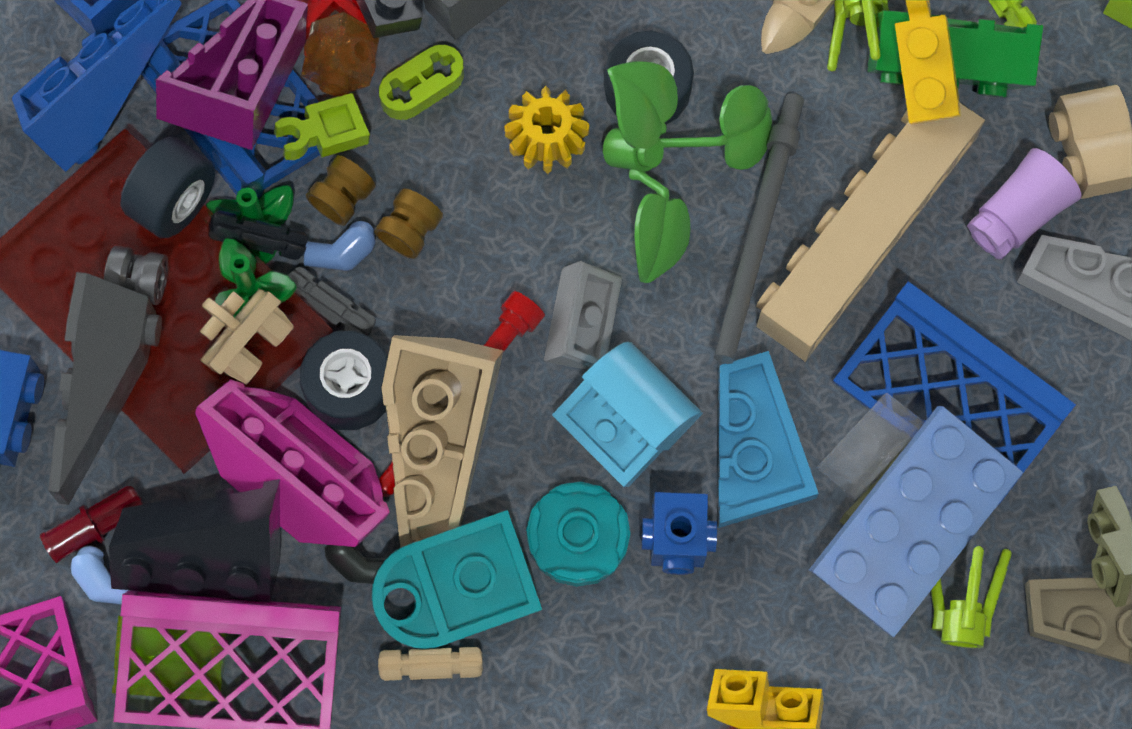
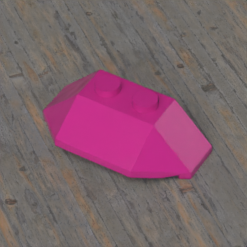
M230 379L198 405L195 414L220 476L239 492L261 489L264 482L280 479V527L298 542L356 547L390 513L387 503L383 501L382 489L374 464L295 398L265 389L247 388L244 386V383Z

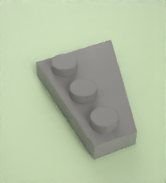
M1041 235L1017 283L1132 341V257L1105 253L1102 247Z

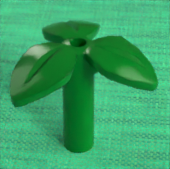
M288 185L276 187L264 193L258 201L257 194L253 189L242 188L238 191L236 200H213L206 204V208L210 218L216 211L221 210L236 214L237 220H241L245 216L282 225L292 210L293 190ZM249 249L258 265L267 264L274 258L277 252L275 250L274 254Z
M225 238L219 252V268L221 275L235 283L237 288L220 292L214 302L221 306L232 292L239 295L245 302L233 315L235 318L250 300L249 297L253 296L258 289L270 292L281 303L293 295L297 289L296 283L286 274L270 271L255 279L254 272L257 261L253 254L237 240Z

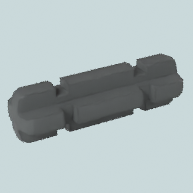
M297 267L288 275L296 283L297 287L292 295L293 298L297 301H300L302 298L305 299L304 305L335 327L338 328L340 325H343V331H357L369 336L376 323L374 316L361 307L357 311L353 309L355 303L323 281H320L319 284L315 283L316 276L302 267Z

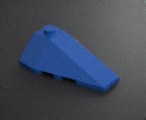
M180 0L137 1L118 16L114 23L115 29L112 32L99 35L96 32L92 33L82 41L83 48L75 58L67 63L61 56L58 57L11 97L23 132L65 172L75 163L82 164L86 162L96 152L99 146L98 143L104 138L181 6L182 2Z

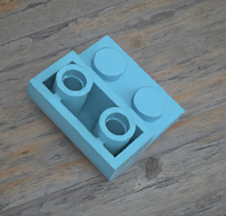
M624 342L605 354L582 376L584 381L552 416L623 487H629L663 450H669L703 412L632 342Z

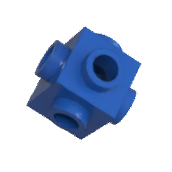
M655 492L652 504V518L642 519L641 548L642 550H651V566H663L662 571L667 574L694 573V567L703 568L707 552H716L717 521L707 520L708 494ZM673 533L683 534L685 537H678Z

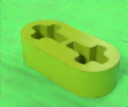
M435 45L389 73L382 79L379 86V99L383 111L391 118L407 120L415 117L455 91L464 79V64L461 54L454 47ZM439 61L443 66H447L451 63V75L445 77L442 73H436L432 76L434 73L433 64ZM397 87L403 92L411 89L409 92L410 101L405 104L400 99L392 101L394 99L392 90Z

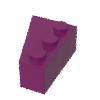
M247 0L220 24V31L204 45L197 43L189 50L188 59L172 73L166 70L156 79V119L252 150L305 45L308 4L297 0Z

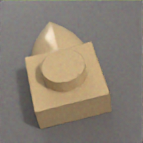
M773 0L762 28V52L765 54L779 52L803 40L816 27L836 0Z

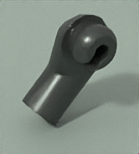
M327 545L324 548L326 560L346 580L353 583L373 584L376 572L385 560L364 557L355 547Z

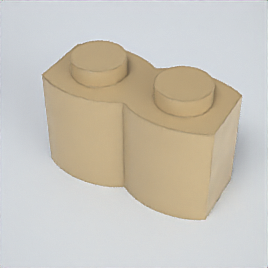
M1112 85L1060 96L1053 112L1049 115V128L1054 141L1062 142L1063 149L1067 154V157L1063 159V166L1077 182L1081 191V199L1132 189V128L1128 108L1119 86Z

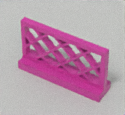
M130 590L122 594L120 616H123L113 722L199 729L331 728L341 607L276 601L258 602ZM134 627L156 628L170 646L147 664L133 648ZM168 629L188 631L176 640ZM196 631L210 632L224 648L202 668L199 667L181 645ZM221 633L241 635L230 644ZM250 635L264 636L277 651V654L256 672L249 667L234 649ZM275 637L293 638L294 640L283 648ZM304 639L327 641L325 663L310 676H307L288 654ZM175 650L195 674L171 693L152 668ZM229 654L248 676V679L225 697L205 673ZM283 658L302 682L278 701L259 677ZM133 660L141 670L130 679L131 661ZM324 672L323 691L321 692L313 681ZM144 675L165 697L150 712L127 710L129 687ZM198 679L219 701L204 716L190 715L177 700V697ZM252 683L273 706L258 720L244 719L230 703ZM307 687L321 703L320 724L297 723L284 706ZM170 703L178 714L161 713L160 711ZM224 708L232 718L214 717V715ZM278 712L286 722L267 720Z
M62 596L0 615V635L10 639L0 655V677L21 687L11 705L0 708V729H76L97 722L93 702L88 696L69 615ZM55 615L58 630L47 647L26 638L36 620ZM18 626L15 632L9 630ZM20 645L41 655L26 680L5 670ZM61 645L63 646L65 657L57 653ZM53 660L68 668L72 685L49 692L37 686V683ZM31 693H34V694L38 695V696L29 698V696L31 695Z

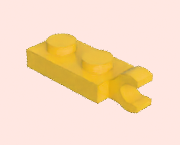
M906 0L910 21L895 23L909 124L913 125L962 117L947 16L932 17L930 0Z

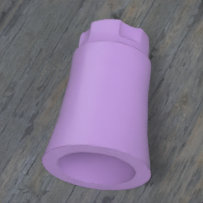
M1032 148L1009 179L979 209V214L969 222L967 227L971 232L972 238L980 247L996 259L1001 260L1013 248L1018 249L1031 235L1053 217L1080 200L1081 191L1075 179L1060 162L1045 151Z

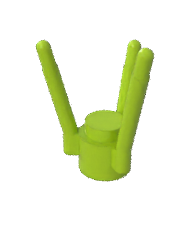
M888 0L834 1L835 21L827 69L833 72L837 68L846 18H850V22L854 25L866 27L871 59L878 60L880 58L875 13L883 10L889 11Z
M976 546L973 550L966 600H951L950 609L945 610L941 579L932 588L931 598L934 611L932 630L942 631L941 643L965 648L984 647V638L990 637L992 617L1008 570L1007 567L1011 558V551L1009 549H1003L983 609L982 604L978 603L984 549L981 546Z

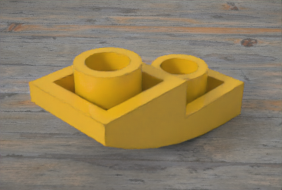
M715 669L707 705V714L715 720L738 729H820L824 705L822 689L769 686L768 672Z

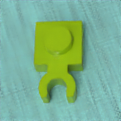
M352 93L305 106L304 117L306 120L285 117L275 123L274 134L276 138L293 135L298 139L296 142L284 145L283 156L285 160L299 159L305 155L308 148L317 146L320 156L323 158L369 143L370 134Z

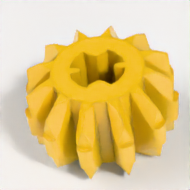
M547 86L542 89L541 98L538 99L526 91L522 95L523 106L512 105L509 109L511 122L504 126L505 137L512 140L509 144V149L513 157L525 155L524 166L528 170L538 160L543 161V170L547 174L552 171L553 161L555 160L568 169L572 164L571 154L582 155L585 151V142L582 138L589 135V123L581 120L584 116V108L581 103L569 105L570 95L566 90L559 94L556 99L551 98V91ZM541 126H551L553 133L543 134Z

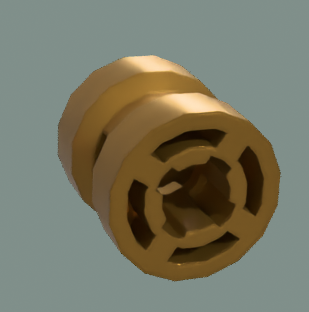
M338 155L327 167L328 175L321 182L314 183L305 195L309 203L318 212L334 223L345 226L355 214V204L359 200H365L376 186L373 179L361 167L351 160Z
M403 188L393 201V212L390 216L381 219L374 233L389 248L407 258L415 259L425 246L423 238L426 233L436 229L443 218V213L423 195Z

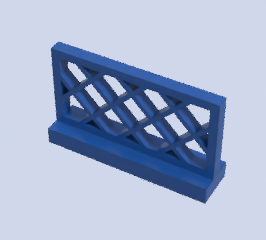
M213 0L168 26L141 72V75L155 93L156 79L166 70L172 73L188 59V57L174 55L167 45L178 38L199 41L198 43L204 45L205 42L218 33L208 31L210 20L225 11H228L231 15L241 6L237 0ZM292 69L284 87H289L295 94L294 106L275 104L270 115L306 120L304 117L305 109L299 108L300 102L305 107L319 101ZM184 128L236 195L242 188H251L256 192L258 200L263 195L264 189L320 156L317 146L308 148L305 155L296 160H285L284 158L283 161L265 170L254 156L257 144L284 148L285 144L296 142L298 139H295L293 135L276 138L272 134L260 133L253 149L250 150Z
M909 281L833 379L834 384L910 441L918 432L915 429L921 428L926 420L905 422L895 414L893 395L923 392L926 419H928L932 414L929 391L959 387L963 415L955 417L971 430V421L1000 418L1004 446L995 447L994 449L1000 454H1006V458L1013 464V452L1027 451L1016 465L1023 473L1076 405ZM896 317L914 330L916 349L887 352L884 333ZM921 336L934 346L923 348ZM879 340L880 354L867 355ZM945 353L955 360L957 380L928 383L925 355ZM918 357L921 384L892 388L888 360ZM882 361L885 389L863 391L849 380L860 364ZM963 367L976 377L964 379ZM987 384L993 388L997 394L999 410L970 414L966 386ZM887 396L888 409L874 398ZM1005 398L1018 408L1006 409ZM1028 414L1045 427L1034 443L1011 445L1007 417Z

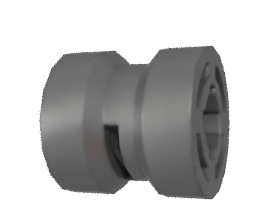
M116 245L111 249L108 256L104 280L148 296L153 305H158L163 297L167 283L168 257L167 255L153 252L145 256L137 255L132 248Z

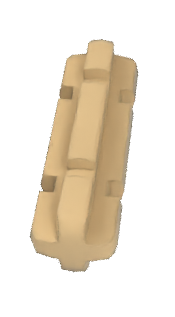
M477 647L459 648V652H452L451 648L409 649V654H402L401 650H383L379 654L378 670L380 678L385 681L402 680V676L408 675L410 680L452 678L453 674H460V678H474L482 675V652Z

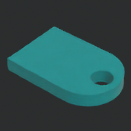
M508 510L399 548L390 554L380 565L374 577L371 591L373 610L382 628L400 643L421 649L443 646L542 610ZM404 588L414 597V610L405 619H393L385 610V598L392 590Z

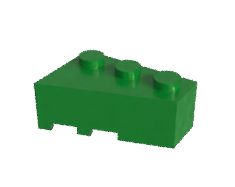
M883 10L875 13L880 58L875 61L871 59L869 54L867 72L881 74L880 83L904 86L895 23L910 21L908 12ZM947 17L957 88H959V84L978 86L977 95L1006 98L1007 90L1036 86L1043 25L1027 24V27L1022 28L995 24V20L979 19V22L949 19Z

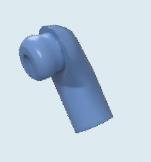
M356 221L333 244L307 241L304 266L343 271L352 270L372 252L376 241L373 227L365 221Z

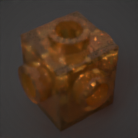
M345 12L311 23L309 37L304 46L305 58L301 76L318 84L322 92L333 96H343L350 91L368 87L376 68L375 57L379 38H373L367 24Z

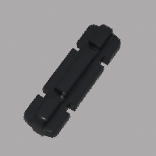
M221 210L216 211L211 216L208 227V236L212 240L223 242L225 238L235 239L248 249L274 254L276 250L279 251L281 257L298 260L301 256H304L308 236L304 231L288 227L285 232L282 231L281 225L245 216L241 220H237L236 214Z

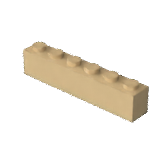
M960 103L962 117L911 125L909 124L908 112L906 110L901 119V122L906 124L897 137L889 133L883 139L873 155V158L877 160L876 164L868 174L860 170L855 175L844 192V195L849 198L838 211L831 207L826 212L815 229V232L820 236L810 248L802 244L786 266V269L791 272L781 286L773 282L761 296L756 305L761 310L756 327L806 362L977 139L985 119Z

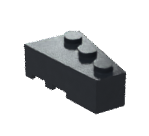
M280 479L264 482L261 489L234 493L233 488L216 491L215 497L187 502L186 497L123 508L109 545L111 589L270 602L280 566Z

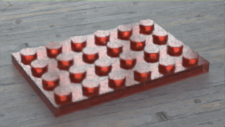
M124 129L0 238V291L73 363L72 342L65 341L76 272L88 273L104 280L108 256L111 249L116 245L132 248L135 254L142 256L150 252L167 255L169 268L165 291L160 303L153 305L157 313L156 315H161L162 318L160 341L158 346L150 347L148 362L121 412L185 474L210 451L195 414L198 405L230 379L241 382L224 372L220 375L200 361L202 356L226 329L224 326L212 341L204 336L200 330L212 316L202 305L208 298L214 301L220 292L236 289L237 287L235 283L221 275L219 252L223 242L212 240L208 236L210 218L214 214L205 205H203L200 212L188 226L170 238L157 237L124 214L120 206L121 192L133 167L147 151L133 135ZM250 250L257 261L254 272L255 279L272 271ZM295 292L289 299L277 306L294 326L286 338L275 347L256 332L244 346L262 362L257 373L247 384H244L245 387L275 391L301 366L307 350L321 337L333 333L332 328Z

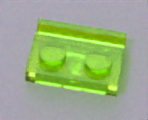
M120 615L117 622L114 659L115 676L112 693H116L123 618ZM134 627L133 648L147 664L170 646L156 628ZM168 629L176 640L188 631ZM196 631L181 644L200 668L204 667L224 650L210 632ZM221 633V635L226 638L227 633ZM175 650L152 668L153 672L171 693L195 674ZM225 657L205 673L220 691ZM133 660L131 661L130 679L141 670ZM146 675L129 687V695L164 697ZM200 679L195 681L177 697L180 699L219 702Z

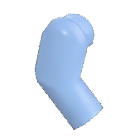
M94 546L82 547L71 561V573L90 600L121 605L122 594L128 590L111 589V576L104 566L103 552Z

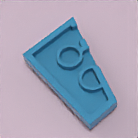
M769 351L736 360L732 364L720 365L718 371V528L816 499L819 493Z

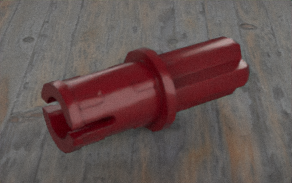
M126 486L89 508L85 504L80 506V513L52 529L44 531L40 534V539L55 563H59L63 558L95 540L99 543L105 541L104 534L116 528L122 509L143 505V501L132 486Z

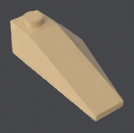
M398 335L392 337L382 384V395L388 419L389 435L387 438L389 453L392 454L395 479L394 498L400 548L461 526L504 350L454 338Z

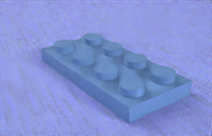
M937 406L810 567L809 571L889 636L895 637L1023 472L946 408Z

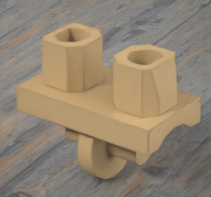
M261 289L257 290L235 318L233 315L245 302L235 292H232L221 306L210 298L202 305L212 317L200 332L212 341L224 326L226 329L202 356L200 361L220 375L224 372L244 384H247L262 365L258 358L244 348L252 336L257 332L271 345L276 347L294 327L286 315L277 307L281 301L270 292H264Z

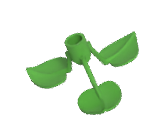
M644 61L622 63L607 69L615 93L616 115L619 128L612 129L605 138L603 145L604 159L611 167L629 169V178L631 180L641 181L657 193H650L644 196L636 214L635 249L640 282L650 283L680 260L688 246L691 230L686 204L681 199H669L668 188L645 172L657 167L661 163L664 148L713 147L725 145V160L730 168L744 170L756 165L767 151V143L772 128L771 110L768 107L769 101L757 87L741 85L732 89L727 94L722 104L719 118L723 135L718 137L659 138L667 130L665 122L673 116L677 108V87L672 74L668 69L659 64Z

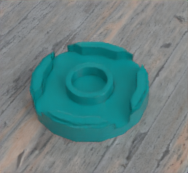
M584 482L561 484L550 490L549 494L543 496L540 502L538 501L531 510L526 529L529 553L540 571L558 583L575 587L597 584L612 575L626 557L631 535L628 516L622 505H619L617 500L611 496V493L601 486Z

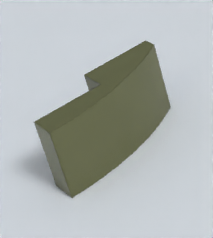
M1117 486L1097 490L1092 512L1088 515L1087 523L1092 539L1098 544L1096 556L1091 563L1093 578L1100 589L1106 590L1117 608L1126 605L1132 584V520Z

